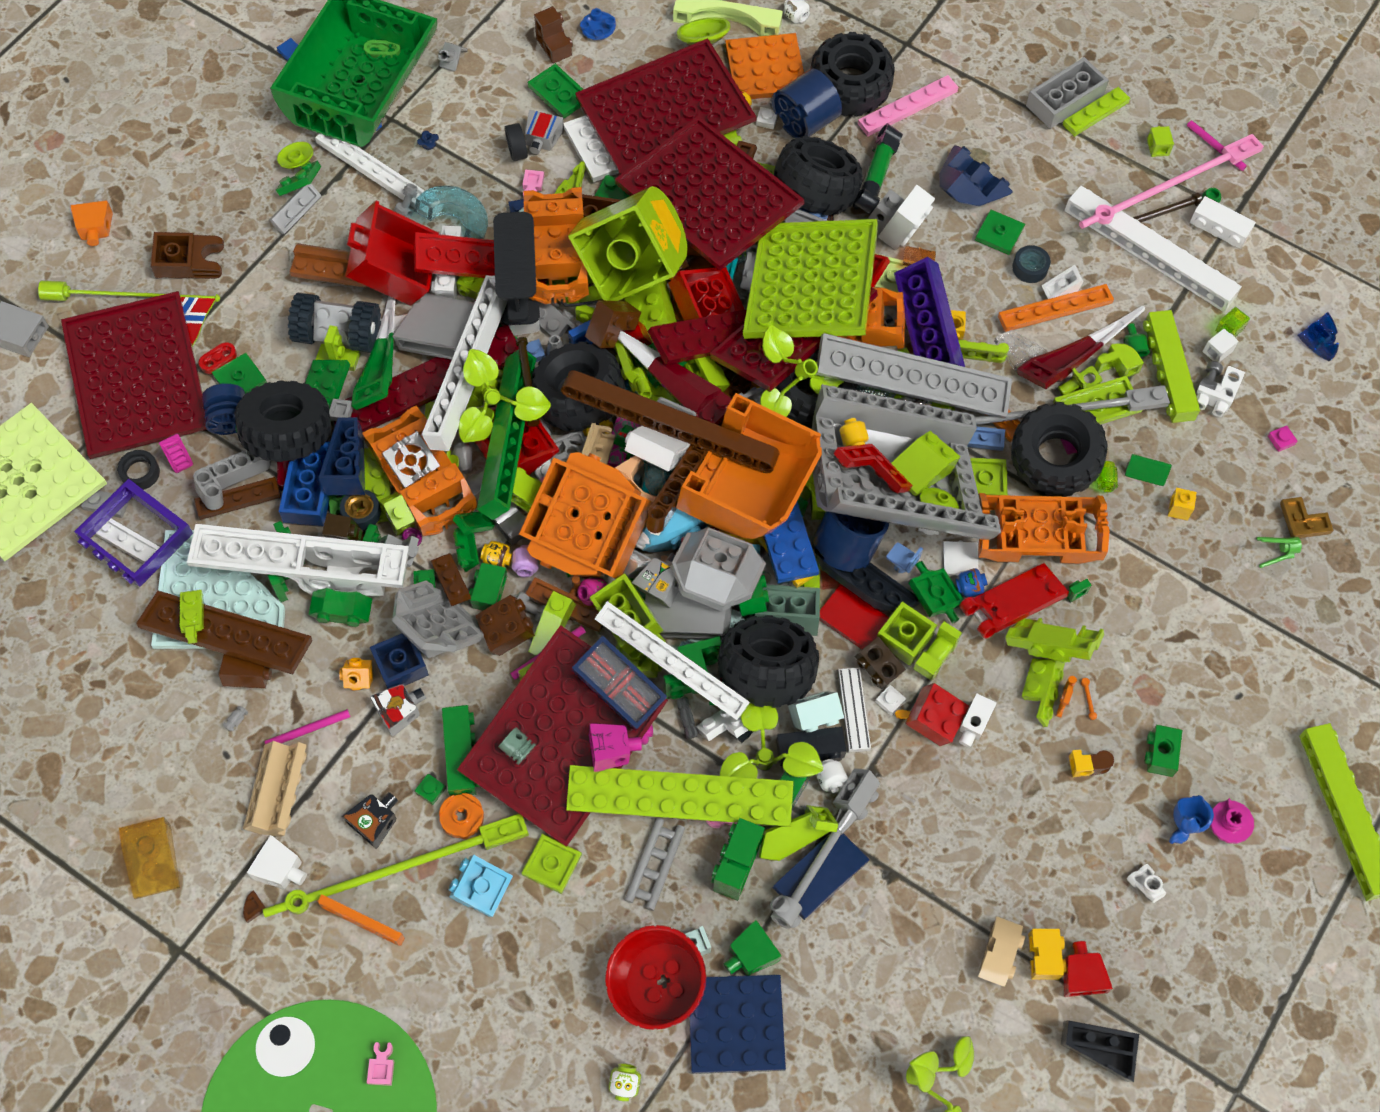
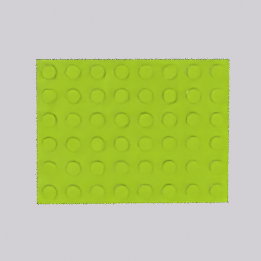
M861 219L780 223L763 236L758 242L743 329L744 339L763 338L765 331L770 325H774L790 337H821L823 333L833 336L866 335L878 220Z

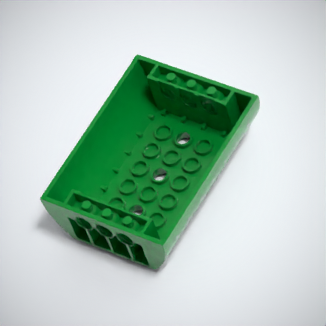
M327 0L270 87L275 102L283 114L296 126L359 147L365 146L373 137L435 35L437 18L382 0ZM370 40H385L400 45L401 52L398 56L396 54L392 55L393 58H391V55H386L385 57L380 55L377 58H373L369 53L368 55L365 54L364 44ZM389 44L388 52L395 51L392 48V44ZM375 47L370 48V51H381Z

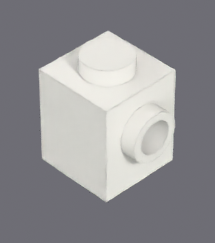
M1223 329L1207 342L1203 353L1212 361L1220 363L1234 351L1238 340L1231 333Z

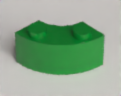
M324 588L313 592L309 615L317 618L316 620L321 623L334 622L358 627L359 624L369 622L373 599L357 591L340 592Z

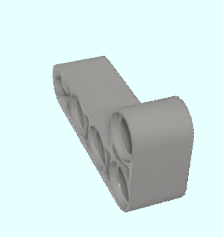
M247 450L234 454L195 471L193 478L196 492L208 509L217 510L224 503L222 489L268 470L271 466V461L255 457Z

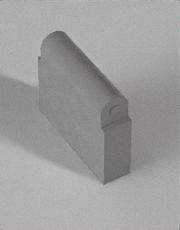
M425 294L419 303L413 305L393 335L399 350L452 359L475 302Z
M678 590L671 608L648 595L645 597V603L663 629L659 633L663 638L710 639L719 636L720 640H722L725 633L730 629L732 606L727 610L719 611L682 596L680 590Z

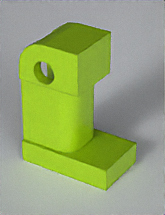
M944 621L939 627L934 642L926 652L922 653L915 663L914 670L932 681L950 653L957 647L962 632Z

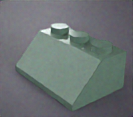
M766 584L767 587L763 588V590L767 589L770 601L766 603L767 611L755 613V616L764 617L765 615H772L776 618L783 617L789 619L790 622L798 623L804 627L805 632H809L812 636H817L820 619V588H796L795 586Z

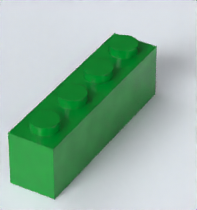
M468 705L442 708L449 796L462 795V793L477 795L476 787L480 786L457 770L477 742L476 733L471 730V725H475L474 712H470Z

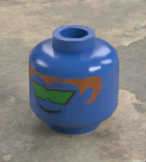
M977 568L962 571L958 574V578L955 579L959 593L963 594L966 598L984 593V586L988 585L985 573L980 574Z

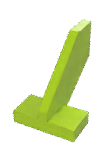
M806 805L805 814L792 819L791 827L775 826L764 831L759 857L780 861L825 834L837 832L838 822L828 808Z

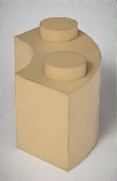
M996 917L980 964L978 977L1004 987L1008 979H1013L1016 970L1013 962L1017 949L1022 948L1025 936L1021 935L1022 925Z

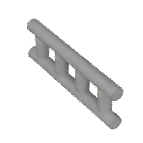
M658 817L655 819L624 899L628 903H633L635 897L648 901L646 909L654 911L685 830V827L677 825L675 831L662 827L664 820ZM659 835L671 839L667 851L655 848ZM651 856L663 860L659 872L646 868ZM643 876L655 880L651 893L639 889Z

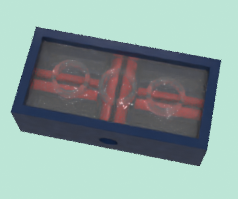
M604 636L571 669L635 731L667 698L652 681Z

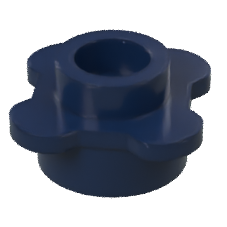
M423 131L417 143L424 149L431 150L436 146L439 136L429 131Z

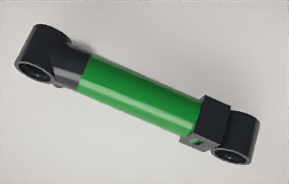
M886 123L877 135L878 140L875 141L872 149L874 152L861 190L853 203L855 209L861 208L868 214L874 211L880 201L878 196L892 156L897 152L903 136L900 131L889 123Z

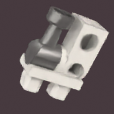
M1210 361L1206 366L1208 374L1200 382L1195 394L1200 410H1205L1206 406L1209 405L1214 407L1213 415L1222 417L1230 408L1245 372L1228 366L1222 376L1221 383H1217L1215 378L1221 374L1223 366L1219 362ZM1231 373H1232V374H1235V375L1238 376V379L1235 378V377L1229 376L1228 374H1231Z

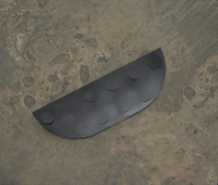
M812 545L815 559L821 570L873 608L894 612L901 602H904L911 608L919 605L920 601L914 593L871 562L866 568L854 569L853 572L842 571L824 562V557Z

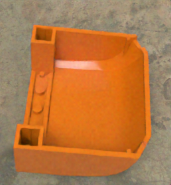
M735 393L727 407L722 427L777 448L780 455L774 470L771 473H764L708 451L697 472L690 471L683 483L676 509L740 538L755 539L773 532L788 519L822 455V447H820L821 434Z

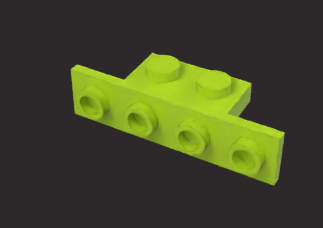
M1032 658L1022 697L1024 700L1041 701L1036 717L1043 727H1048L1049 720L1053 717V705L1058 698V687L1060 681L1063 680V669L1066 662L1054 659Z

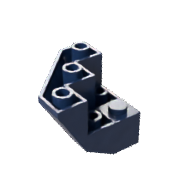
M954 145L939 173L940 187L950 197L960 203L981 206L1013 193L1009 188L1010 183L1005 178L999 179L993 176L989 171L991 168L983 161L981 163L975 161L970 156L971 152L965 146L959 147Z

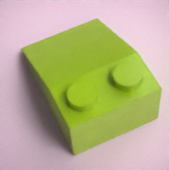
M929 431L915 440L891 464L913 485L909 491L914 496H917L923 490L951 474L961 456L945 444L937 435Z

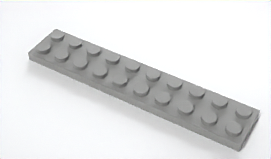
M825 333L821 335L816 375L999 418H1006L1008 416L1012 378Z

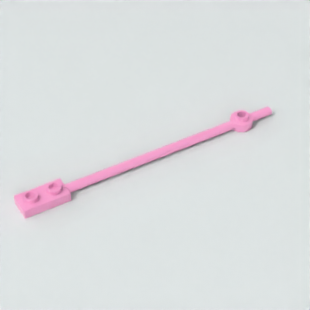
M1253 134L1225 146L1222 150L1223 155L1112 207L1099 205L1094 215L1080 221L1079 226L1083 229L1096 222L1109 224L1115 213L1229 160L1234 165L1261 152L1264 146Z

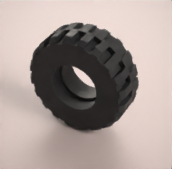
M284 380L264 383L260 387L253 388L251 392H247L236 406L235 422L241 445L253 456L261 457L266 461H295L298 458L308 457L311 453L317 452L321 445L325 444L331 433L327 400L316 388H312L306 383L302 384L297 381L289 382Z

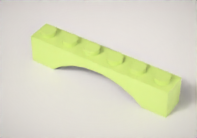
M676 0L673 9V22L686 24L703 18H723L741 23L754 30L759 36L779 35L783 11L723 0Z

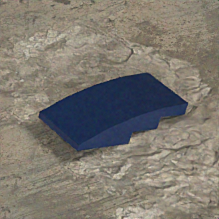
M844 833L840 835L798 902L802 906L799 916L803 920L833 897L835 892L844 886L870 860ZM828 837L801 859L772 887L779 895L791 898Z

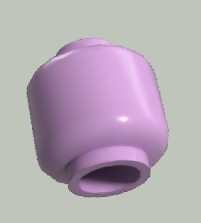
M522 545L512 553V570L520 577H530L539 568V560L532 557L527 551L529 545Z

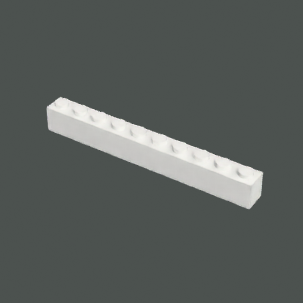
M1080 186L1068 199L1065 212L1082 221L1093 216L1099 205H1108L1110 207L1113 205L1089 189ZM1123 211L1115 213L1109 224L1096 222L1089 226L1223 312L1234 301L1242 287Z
M486 275L422 432V436L430 450H450L459 427L460 417L465 411L474 386L469 384L463 375V366L469 349H476L486 354L488 353L508 300L500 299L496 295L495 276Z

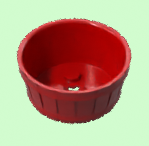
M663 925L645 926L629 933L624 937L625 939H622L616 945L606 967V990L610 1002L613 1003L612 1006L630 1024L644 1029H666L683 1022L698 1007L706 987V967L697 946L681 931ZM661 975H665L666 978H670V983H667V988H663L662 985H658V980H661Z

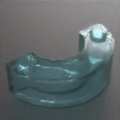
M437 186L424 191L416 198L414 212L429 221L441 215L456 217L466 228L464 237L485 239L488 216L483 204L470 192L454 186Z

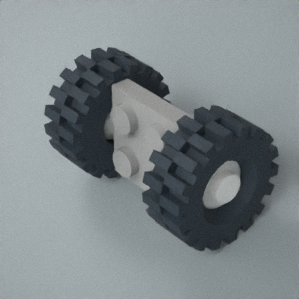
M299 292L293 296L291 307L289 308L290 315L288 316V335H290L289 339L292 342L313 344L315 341L324 342L329 325L338 327L343 345H349L351 350L372 352L381 325V309L379 304L356 301L353 306L324 302L319 299L318 295Z

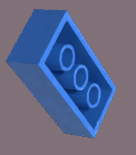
M325 442L317 452L311 453L308 457L289 461L279 507V514L283 523L324 526L329 505V495H325L318 478L330 442Z

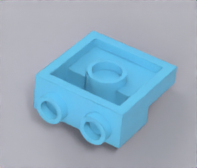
M475 855L469 856L468 859L464 858L459 866V870L462 871L459 878H454L448 890L451 891L449 897L468 908L472 907L489 917H493L513 876Z

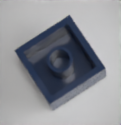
M402 633L370 647L387 689L401 684L406 686L429 676L419 649Z

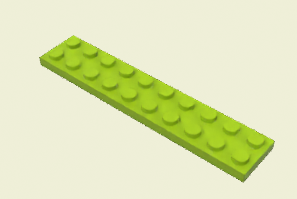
M570 765L566 810L738 823L739 818H742L754 824L791 827L793 781L616 768L594 772L593 767Z

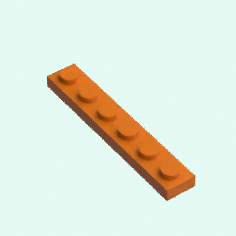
M1107 284L1002 311L999 312L998 318L1004 331L1008 332L1113 303L1114 298Z

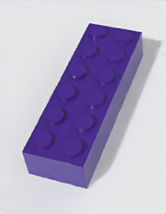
M926 257L894 272L898 292H903L905 320L914 355L965 367L939 264Z

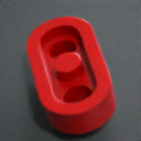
M228 342L221 343L200 357L199 366L204 373L212 374L214 370L235 359L237 351L233 344Z

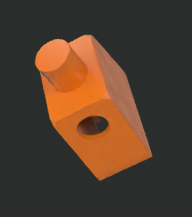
M107 200L71 205L75 227L81 240H87V244L90 246H97L99 238L109 236L113 212Z

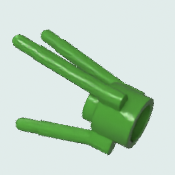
M1299 537L1256 538L1257 541L1280 543L1281 552L1286 554L1260 564V568L1285 559L1294 558L1295 554L1300 553L1302 549Z

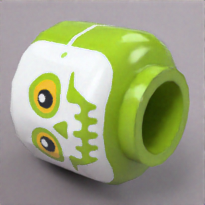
M620 1063L618 1067L611 1070L608 1089L615 1095L616 1100L629 1101V1098L638 1095L641 1074L637 1071V1067L631 1064Z

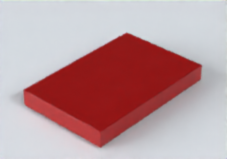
M840 584L820 609L819 620L863 650L877 638L878 632L888 621L889 617Z

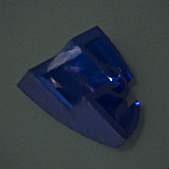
M1326 312L1297 335L1308 348L1327 361H1331L1338 351L1339 343L1334 344L1336 340L1335 335L1338 334V331L1329 312Z

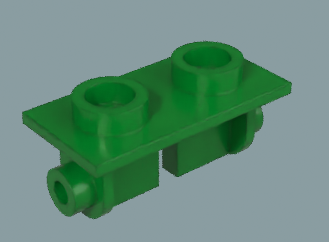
M460 528L454 529L453 537L455 546L460 547L456 549L458 565L464 568L465 572H468L479 564L474 533L464 534Z

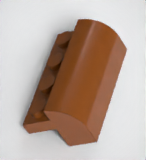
M300 243L295 246L293 251L294 260L290 269L292 277L367 288V286L345 277L350 251Z

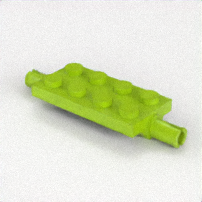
M618 340L614 350L618 353L615 356L619 365L622 366L620 371L625 380L629 379L628 383L633 392L637 391L639 395L651 398L652 392L646 372L642 367H639L635 356Z

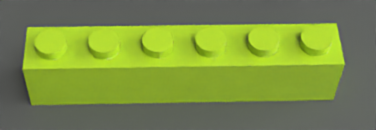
M1172 310L1149 312L1146 320L1143 321V329L1147 332L1148 347L1151 348L1153 353L1152 362L1157 368V380L1161 382V386L1165 385L1170 401L1168 407H1166V413L1170 416L1172 423L1195 421L1200 408Z

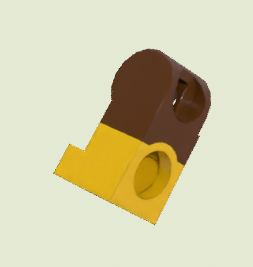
M1072 750L1069 755L1072 776L1081 777L1105 774L1113 766L1114 757L1105 750L1091 755H1082L1081 750Z

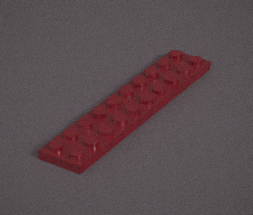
M508 325L497 328L487 353L495 360L498 370L504 368L506 358L519 349L516 345V338ZM435 357L392 377V383L388 387V396L358 410L353 408L351 417L358 418L362 431L365 432L403 415L408 409L416 405L420 407L435 400L452 359ZM352 396L345 400L352 401Z

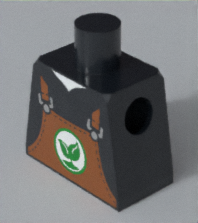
M390 792L381 801L371 794L342 817L353 830L377 849L396 822L397 818L391 809L398 802V799Z

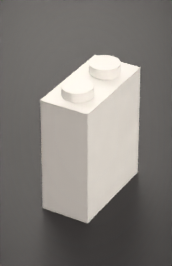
M644 426L630 431L625 439V443H627L625 451L667 471L678 465L690 446L689 443Z

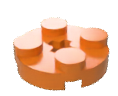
M467 793L448 797L442 803L439 810V820L443 830L454 838L468 839L479 831V827L482 826L484 821V811L480 801ZM458 812H467L465 820H457L458 816L456 814Z

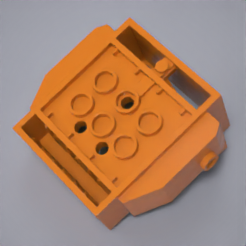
M580 452L570 453L566 462L553 457L519 535L531 540L527 551L532 557L540 560V565L551 569L553 566L568 574L579 577H604L606 574L617 579L624 573L646 524L648 510L653 502L640 496L642 492L625 473L600 462L601 458L589 453L586 456ZM578 510L577 517H573V511ZM607 513L611 514V518L609 520L605 519V515ZM601 532L602 538L597 540L596 534Z

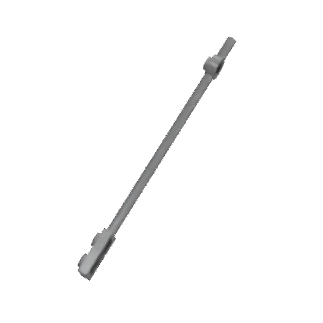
M1164 385L1126 390L1124 398L1078 403L1076 405L1081 406L1083 411L1124 405L1128 406L1129 411L1168 407L1170 401ZM1036 409L1009 412L1006 418L990 415L974 418L976 425L1023 419L1029 411L1032 412Z

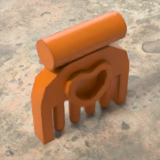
M1070 676L1063 687L1060 704L1056 713L1057 717H1062L1065 706L1070 702L1073 687L1077 682L1075 676Z

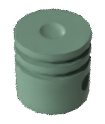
M515 727L498 747L509 757L512 756L513 761L517 760L519 765L534 749L536 744H531L532 741L527 740L528 737Z

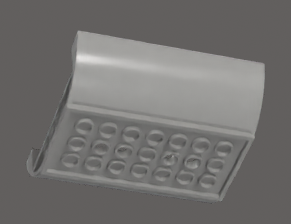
M821 385L812 422V430L821 434L820 447H822V455L813 470L817 507H821L827 512L982 540L993 539L1001 533L998 516L984 514L981 509L967 447L977 429L973 414L835 386ZM851 418L863 421L869 436V440L865 444H873L890 463L925 433L931 431L961 457L951 474L929 488H939L951 494L956 499L959 509L920 502V494L914 496L910 491L897 494L888 487L884 479L875 474V470L870 465L850 468L842 466L833 453L838 447H844L839 432L840 427L844 425V421Z

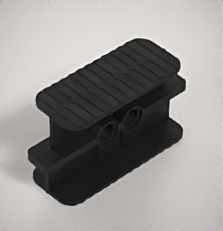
M528 212L499 213L493 220L495 292L500 299L508 300L501 321L506 325L534 324L540 318V307L538 301L530 299L536 293L533 216Z

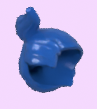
M1201 795L1181 798L1176 803L1173 818L1178 829L1172 833L1169 842L1171 844H1182L1188 840L1189 834L1201 833L1210 827L1214 818L1213 809Z

